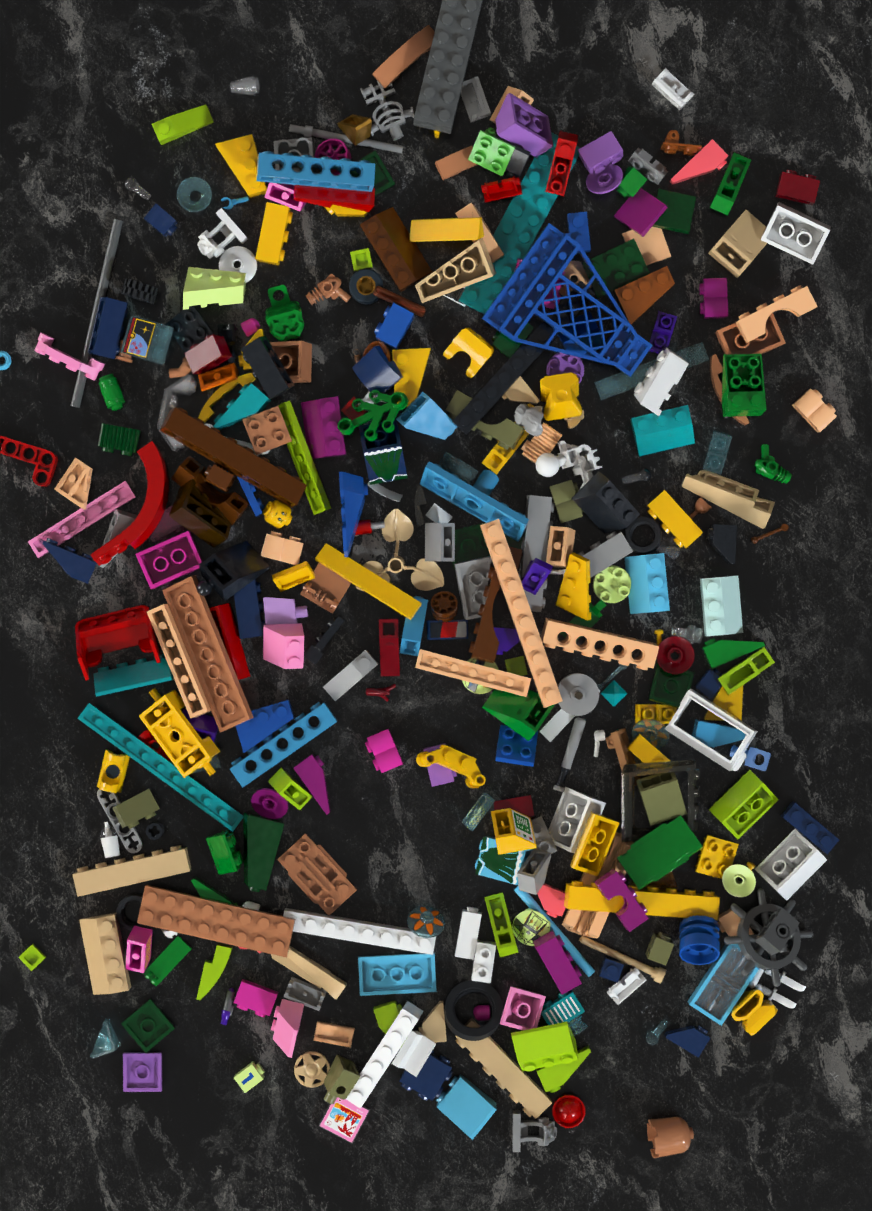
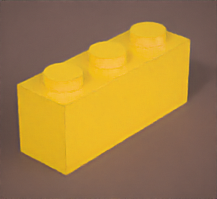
M266 203L256 261L279 265L280 261L284 260L285 250H282L283 243L288 241L289 231H286L287 224H291L293 212H290V207Z
M665 490L647 505L649 508L647 512L654 520L658 518L662 522L660 526L667 534L671 532L674 535L673 541L680 548L684 546L686 549L703 534L702 530Z

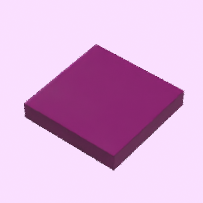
M640 188L634 197H629L614 216L617 220L644 237L668 207Z

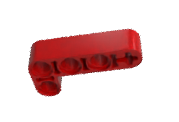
M0 436V443H3L2 447H0V454L35 464L32 479L36 485L45 487L52 482L58 463L57 455L54 452ZM10 443H14L16 446V450L13 453L7 451V446ZM31 448L34 450V456L31 459H27L25 452ZM47 454H50L53 458L52 463L46 465L43 461ZM42 472L47 475V480L44 483L38 481V475Z

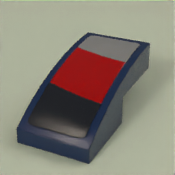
M442 620L427 621V640L468 639V620H451L449 622H443Z

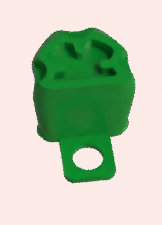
M282 284L269 288L268 295L272 307L266 310L265 320L269 326L270 333L282 342L299 338L304 328L302 309L297 301H290L285 285ZM276 290H281L284 293V298L280 301L273 298V293Z

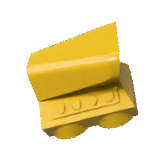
M570 372L544 376L540 380L541 401L546 402L544 408V419L546 421L577 417L582 414V407L577 399L579 395V378L576 374Z
M758 989L745 991L731 1013L735 1021L743 1020L742 1026L751 1036L756 1034L778 1011L771 1001L763 1000L764 994Z

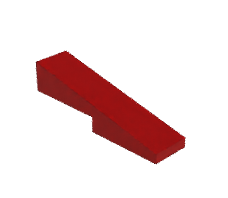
M294 185V200L329 208L332 205H338L369 212L374 207L375 188H373L372 192Z

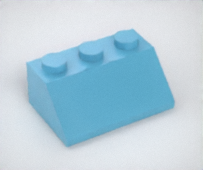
M664 553L624 557L625 569L631 579V588L628 595L630 614L670 611Z

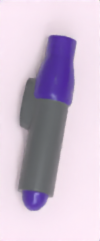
M233 988L227 991L220 1024L227 1025L229 1017L232 1016L234 1008L232 1002L235 994Z

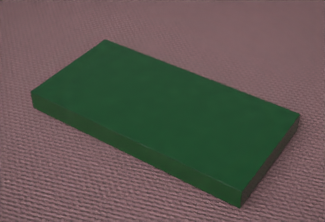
M485 523L455 529V562H452L454 569V563L490 556L480 525ZM505 534L508 546L521 549L523 536L518 542Z

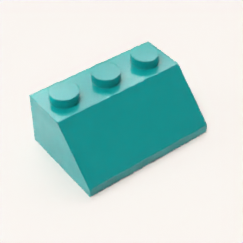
M688 405L664 410L660 416L651 413L630 419L639 456L695 444Z

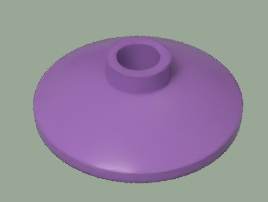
M609 164L600 173L589 174L586 179V186L589 191L595 194L608 193L621 184L623 171L619 166Z

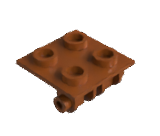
M671 130L660 150H665L664 153L676 154V151L684 152V155L695 156V153L701 150L702 145L679 143V133L676 130Z

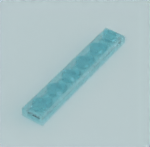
M703 342L675 352L689 363L687 368L709 361ZM657 360L638 366L631 377L621 372L594 382L600 400L602 401L634 389L639 382H643L649 367H653Z

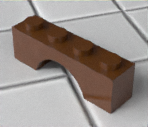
M189 456L179 466L171 479L180 486L194 479L197 483L195 486L202 494H207V500L214 508L217 506L233 525L250 503L236 492L226 494L214 489L205 480V467Z

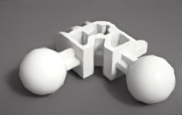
M563 440L558 442L560 453H557L558 456L552 453H543L537 458L535 463L536 470L544 477H552L561 466L562 469L574 466V476L581 474L583 480L580 489L593 477V470L602 468V466H597L596 464L600 458L593 455L597 449L591 450L585 444L579 446L570 445Z

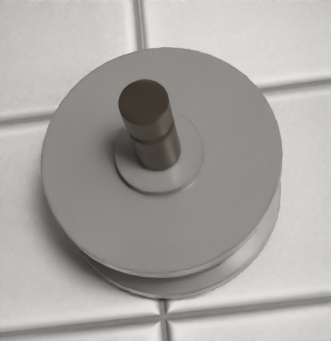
M582 673L569 674L558 684L563 700L558 704L566 713L582 716L590 713L596 707L599 700V689L594 680Z

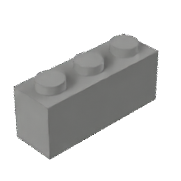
M614 531L606 536L607 541L602 544L598 541L590 546L591 551L586 554L582 551L578 554L590 560V578L633 552L622 532L617 534Z

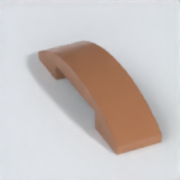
M429 25L423 28L396 50L372 75L386 89L404 70L431 49L435 31Z
M714 354L710 358V375L715 393L722 404V383L718 374L723 372V367L717 355ZM747 416L733 417L744 426L749 424Z

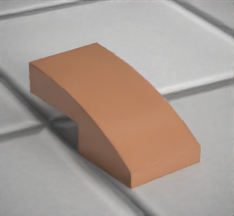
M472 146L435 162L442 180L477 165L468 160L473 149Z

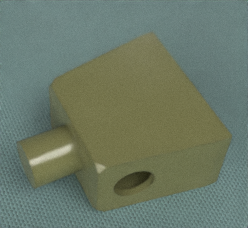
M336 1055L324 1080V1085L327 1089L324 1100L329 1104H334L337 1097L345 1100L359 1080L360 1074L353 1061Z

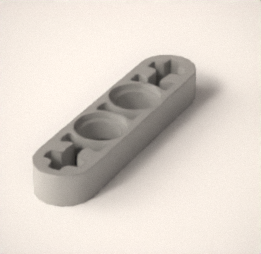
M98 789L97 798L126 850L130 853L139 852L143 847V841L136 828H131L127 833L121 832L117 816H113L110 813L112 806L121 803L117 794L111 793L109 795L110 800L115 799L116 802L111 803L107 807L105 803L109 801L106 797H101L103 791ZM134 832L135 835L131 837L134 842H139V844L137 845L138 849H135L134 847L130 848V839L128 838L127 840H125L124 837Z

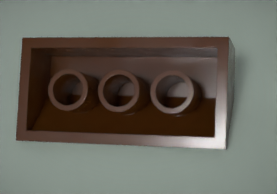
M393 207L374 215L360 224V228L400 293L433 273L415 242H410V234Z

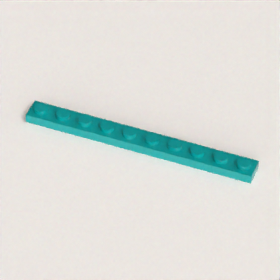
M88 703L77 718L232 832L243 819L242 814L189 775L184 778L175 765L92 704Z

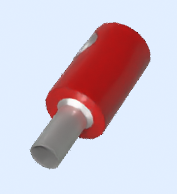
M370 519L360 520L355 536L370 534L372 529L385 528L384 521L371 523Z

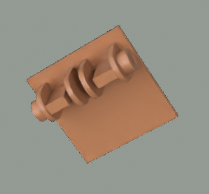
M279 406L242 419L256 455L292 442Z
M318 563L314 570L315 578L307 581L300 595L333 614L351 582Z

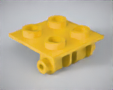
M707 834L706 838L704 837L703 848L700 850L701 854L698 855L700 858L697 865H695V872L722 879L724 871L733 864L739 844Z

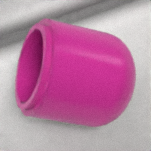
M250 318L240 324L245 335L248 337L260 329V324L255 318Z
M477 1005L473 1010L474 1018L478 1021L490 1020V1006Z

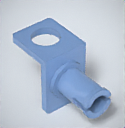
M736 745L732 746L730 757L734 756L739 747ZM750 747L749 750L746 749L745 765L766 771L771 753L755 747ZM757 754L764 756V763L762 765L755 764Z

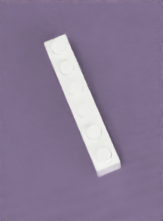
M409 1001L406 1002L364 1066L359 1080L346 1100L361 1109L416 1025L423 1010Z

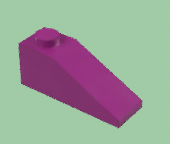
M311 754L294 766L293 769L327 815L330 813L324 768L322 767L324 763L318 755L314 756V754Z

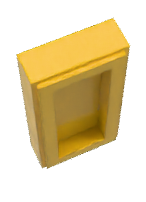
M307 561L272 575V579L280 592L315 578V573Z

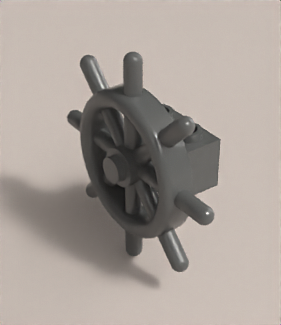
M759 888L757 890L759 906L750 909L748 912H745L737 904L730 906L731 910L741 920L738 925L737 936L725 937L724 943L739 944L742 954L748 960L742 969V975L747 976L754 966L763 970H771L773 985L778 987L781 984L778 969L787 966L791 962L802 971L807 969V965L797 957L800 949L801 938H811L813 932L811 930H799L798 925L800 922L790 914L796 904L794 899H790L784 908L774 904H767L765 891L763 888ZM758 914H761L763 927L754 920ZM749 927H752L759 934L749 935ZM752 942L759 944L756 950L753 949ZM765 950L768 952L769 960L761 957ZM776 953H782L784 957L777 961Z

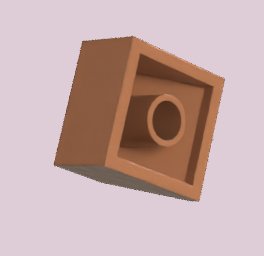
M304 341L270 342L293 383L311 382L312 344Z

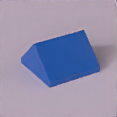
M590 311L587 312L588 320H593L594 318ZM584 314L574 318V321H585ZM595 321L589 322L590 334L600 332ZM585 323L575 325L577 336L587 335ZM572 325L566 326L564 329L573 335ZM561 333L558 335L564 350L586 354L585 350ZM601 334L591 336L592 347L603 346ZM588 337L578 338L589 346Z

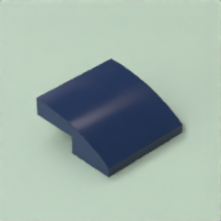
M380 346L373 347L352 367L358 378L370 392L378 390L380 393L385 394L403 378L396 363L388 361Z

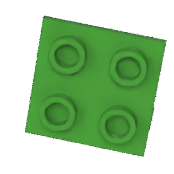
M490 127L485 132L480 130L468 160L503 177L515 146L496 138L494 128Z

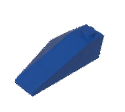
M339 472L344 557H349L365 503V495H368V485L364 484L363 477Z

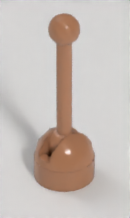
M700 497L695 503V511L689 517L693 519L698 513L704 514L712 507Z

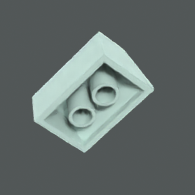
M738 576L700 579L704 635L717 636L743 633Z

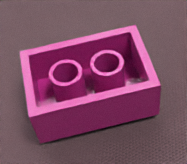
M186 531L135 554L150 589H155L200 569L199 564L203 562L190 531Z

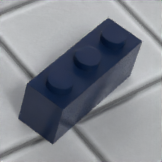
M100 297L88 354L108 359H115V356L118 355L120 349L118 345L119 338L122 337L124 332L122 325L128 314L126 302L108 297Z
M256 579L234 594L240 639L263 636V625H266L265 620H262L261 613L264 612L263 601H259L258 596L261 593L260 582H256Z
M794 801L780 815L826 854L839 841L836 836Z

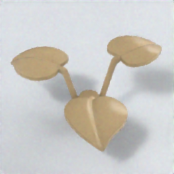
M399 509L392 510L384 520L385 528H382V534L388 542L396 540L394 557L390 559L388 567L383 569V565L378 561H368L363 567L389 583L391 579L386 573L387 571L399 573L402 569L414 570L411 574V582L417 589L428 591L443 587L444 576L436 562L425 561V558L417 562L416 567L406 566L404 559L398 556L399 540L407 541L413 534L414 526L410 518Z

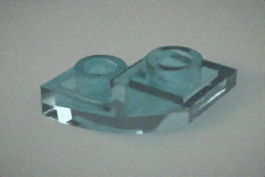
M713 431L703 465L704 470L722 474L732 435Z

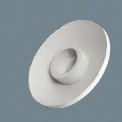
M234 246L227 249L221 255L219 270L246 273L247 283L256 273L257 261L249 249ZM236 261L241 262L239 268L234 267Z

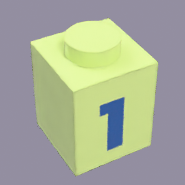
M252 1061L236 1073L234 1079L244 1093H246L264 1079L263 1073L265 1071L259 1063L255 1064Z

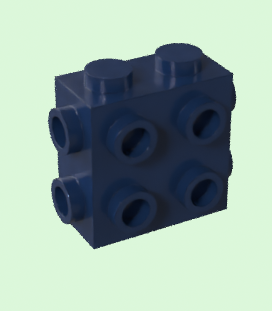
M432 1050L417 1077L404 1070L399 1080L403 1088L409 1091L415 1090L418 1092L417 1095L426 1101L428 1099L433 1101L435 1097L438 1098L444 1089L441 1087L445 1080L449 1081L453 1074L450 1060L443 1055L438 1057L433 1054L434 1050Z

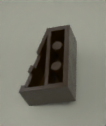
M192 479L179 488L169 517L214 548L227 540L232 524L217 506L215 508L207 500V494H202L195 486L197 484L196 481Z

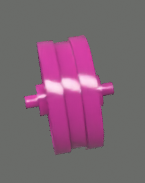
M339 139L325 140L315 151V158L326 156L331 157L333 160H340L342 158L352 159L349 149ZM344 148L346 153L339 154L341 150ZM336 169L330 170L333 175L340 174Z

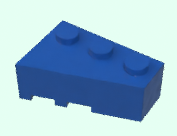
M289 699L251 710L254 718L236 726L243 753L295 718Z

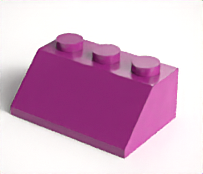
M339 397L302 402L301 408L306 443L312 459L347 455L344 435L337 426L338 422L342 419Z

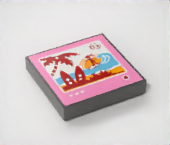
M337 1097L334 1104H329L319 1123V1127L353 1144L370 1109L364 1105L360 1109L348 1100Z

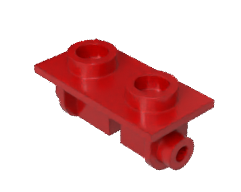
M513 176L512 178L501 180V183H498V181L484 183L485 185H481L484 201L490 202L522 195L520 178Z

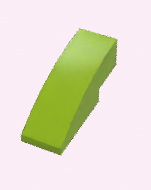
M761 647L720 676L718 680L729 695L775 662L765 647Z
M218 943L213 961L206 959L197 1000H201L216 984L227 965L233 946Z

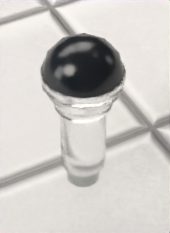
M643 468L636 474L622 478L623 484L639 480L648 481L651 478V472L649 469Z

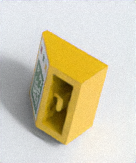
M511 808L491 811L498 855L537 848L530 817Z

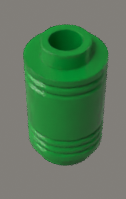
M109 374L99 378L100 382L98 384L107 409L116 411L123 408L122 404L125 403L117 377Z

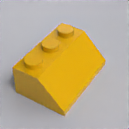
M591 811L570 864L571 868L598 876L619 822Z

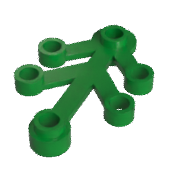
M372 390L369 393L371 401L373 403L383 401L386 404L379 406L364 402L360 398L353 400L352 407L355 411L366 410L370 412L352 421L349 418L341 419L337 425L338 429L343 435H350L353 433L354 428L372 420L364 435L368 441H374L377 439L378 434L376 430L384 413L390 411L387 419L382 423L384 431L390 433L395 429L393 422L398 412L407 406V396L401 392L387 395L380 393L378 390Z

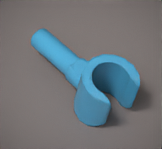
M248 196L238 199H230L228 197L221 199V201L229 200V205L223 207L227 210L232 209L233 205L249 201Z

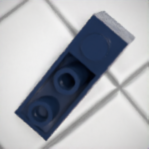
M47 538L46 541L40 540L67 575L84 583H89L97 564L92 560L91 555L82 553V555L76 554V549L67 545L64 548L57 546L58 542Z

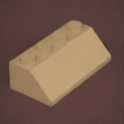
M116 913L79 919L93 995L129 991L131 983L129 972L126 970V956Z

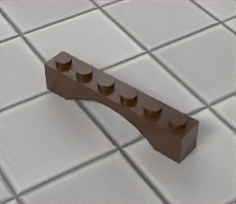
M509 546L516 569L518 570L523 550ZM490 567L488 578L491 581L490 585H486L483 597H486L485 605H480L478 615L482 617L480 623L476 622L474 634H477L475 641H471L469 652L472 653L471 658L494 663L499 641L493 627L492 610L494 599L501 585L495 568Z

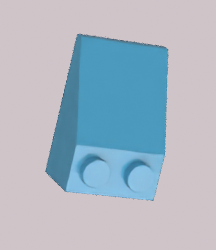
M695 719L692 736L707 746L714 748L744 740L746 734L736 727Z

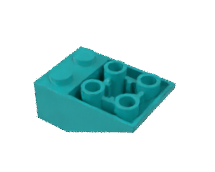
M252 383L249 386L246 384L239 391L241 395L238 399L235 400L233 398L226 406L228 410L224 414L220 413L213 421L215 425L213 427L221 430L242 422V419L262 412L271 400Z

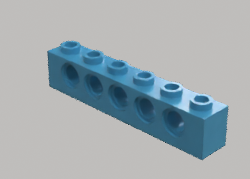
M264 151L258 155L256 181L367 192H372L374 187L375 163H371L368 160L354 162L347 158L333 160L331 157L326 156L313 158L311 155L293 156L291 153L280 155L274 154L271 151ZM279 164L282 169L276 170L272 165ZM299 166L301 171L296 172L292 167ZM315 167L318 168L321 172L316 174L313 173L311 169ZM336 169L340 174L333 175L330 170ZM355 171L359 176L353 177L350 172Z
M320 702L310 707L311 712L306 716L304 713L300 714L294 719L296 723L291 726L286 724L278 730L280 734L276 737L270 735L263 740V746L260 748L257 746L247 751V757L242 759L240 756L231 763L233 767L230 768V771L242 788L338 721L325 702L323 704H320ZM311 716L319 718L320 723L318 726L313 727L309 724ZM296 727H301L304 731V735L300 738L295 737L293 734V730ZM280 738H285L288 741V746L284 749L280 748L277 744ZM264 749H269L272 752L271 759H264L262 757ZM248 760L256 762L255 770H249L246 767Z

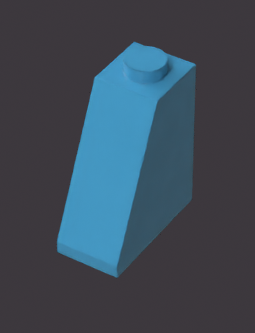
M424 392L396 419L406 429L443 440L452 435L457 428L452 423L453 420Z
M414 596L413 598L421 602L422 605L411 620L405 617L400 653L418 656L428 600L420 596Z

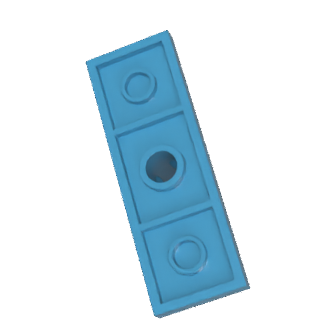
M428 462L420 485L485 523L499 519L504 534L518 542L523 536L529 519L524 514L510 509L507 504L498 502L490 497V494L499 482V478L494 472L483 470L474 485L471 486L459 479L457 475L445 471L440 465Z

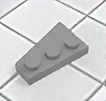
M491 556L454 563L465 620L482 617L478 613L480 605H485L486 601L483 593L485 586H488V574L490 564L492 563Z

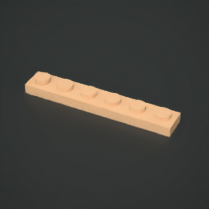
M422 649L419 651L415 666L418 669L524 697L528 695L532 679Z

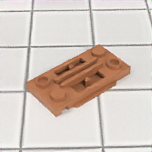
M306 833L277 859L288 871L291 879L328 916L357 891V888L347 879V873L321 845H316Z

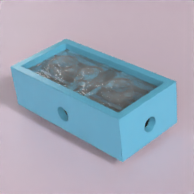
M725 944L720 951L719 958L712 963L687 1002L690 1006L722 1026L759 968L754 966L747 976L742 975V969L748 960L742 954L739 944Z

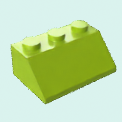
M749 770L713 804L709 811L738 840L779 799Z
M568 1022L511 1033L517 1061L522 1071H534L543 1067L550 1068L554 1065L569 1064L578 1060L576 1039Z

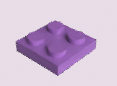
M162 1052L123 1053V1092H162Z

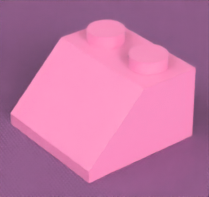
M302 623L263 625V659L283 669L303 668L304 632Z
M510 986L500 1024L520 1030L537 1028L546 996Z
M282 999L280 1006H276L274 1017L277 1020L273 1019L271 1031H274L273 1040L288 1057L292 1058L304 1004Z

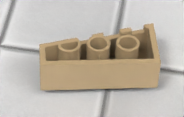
M483 237L415 285L422 303L490 278L496 274Z

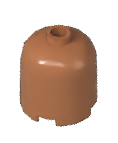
M668 1117L648 1120L647 1136L648 1141L653 1143L654 1149H650L653 1158L681 1154L689 1149L691 1139H694L692 1127L689 1128L683 1118Z

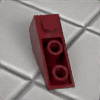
M379 619L381 676H400L399 619Z

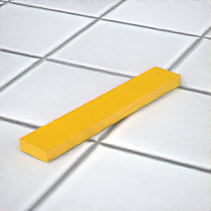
M327 543L315 557L317 562L410 620L422 605L421 602L349 557H344L343 553Z

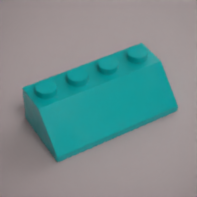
M160 655L161 663H157L154 657L152 661H147L146 658L135 660L136 664L129 666L128 662L116 664L117 668L111 670L109 666L98 668V672L93 673L96 697L174 680L165 655Z

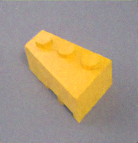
M431 348L392 350L393 361L403 376L394 385V393L401 392L407 396L408 404L404 409L418 397Z

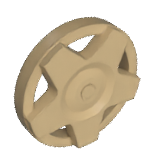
M309 1051L300 1055L294 1066V1074L298 1082L310 1088L322 1085L327 1076V1073L322 1068L326 1064L327 1073L330 1069L327 1058L316 1051ZM311 1055H316L320 1058L314 1060ZM303 1058L304 1064L298 1066L300 1060ZM299 1075L304 1076L305 1080L303 1081ZM315 1079L321 1080L318 1083H314Z

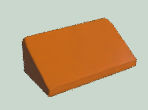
M232 363L198 375L201 391L237 380L239 372L236 365Z

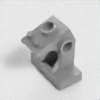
M513 1110V1152H520L521 1142L536 1141L539 1146H548L549 1143L555 1140L557 1136L555 1121H549L548 1117H538V1120H521L520 1110ZM528 1126H539V1135H528Z

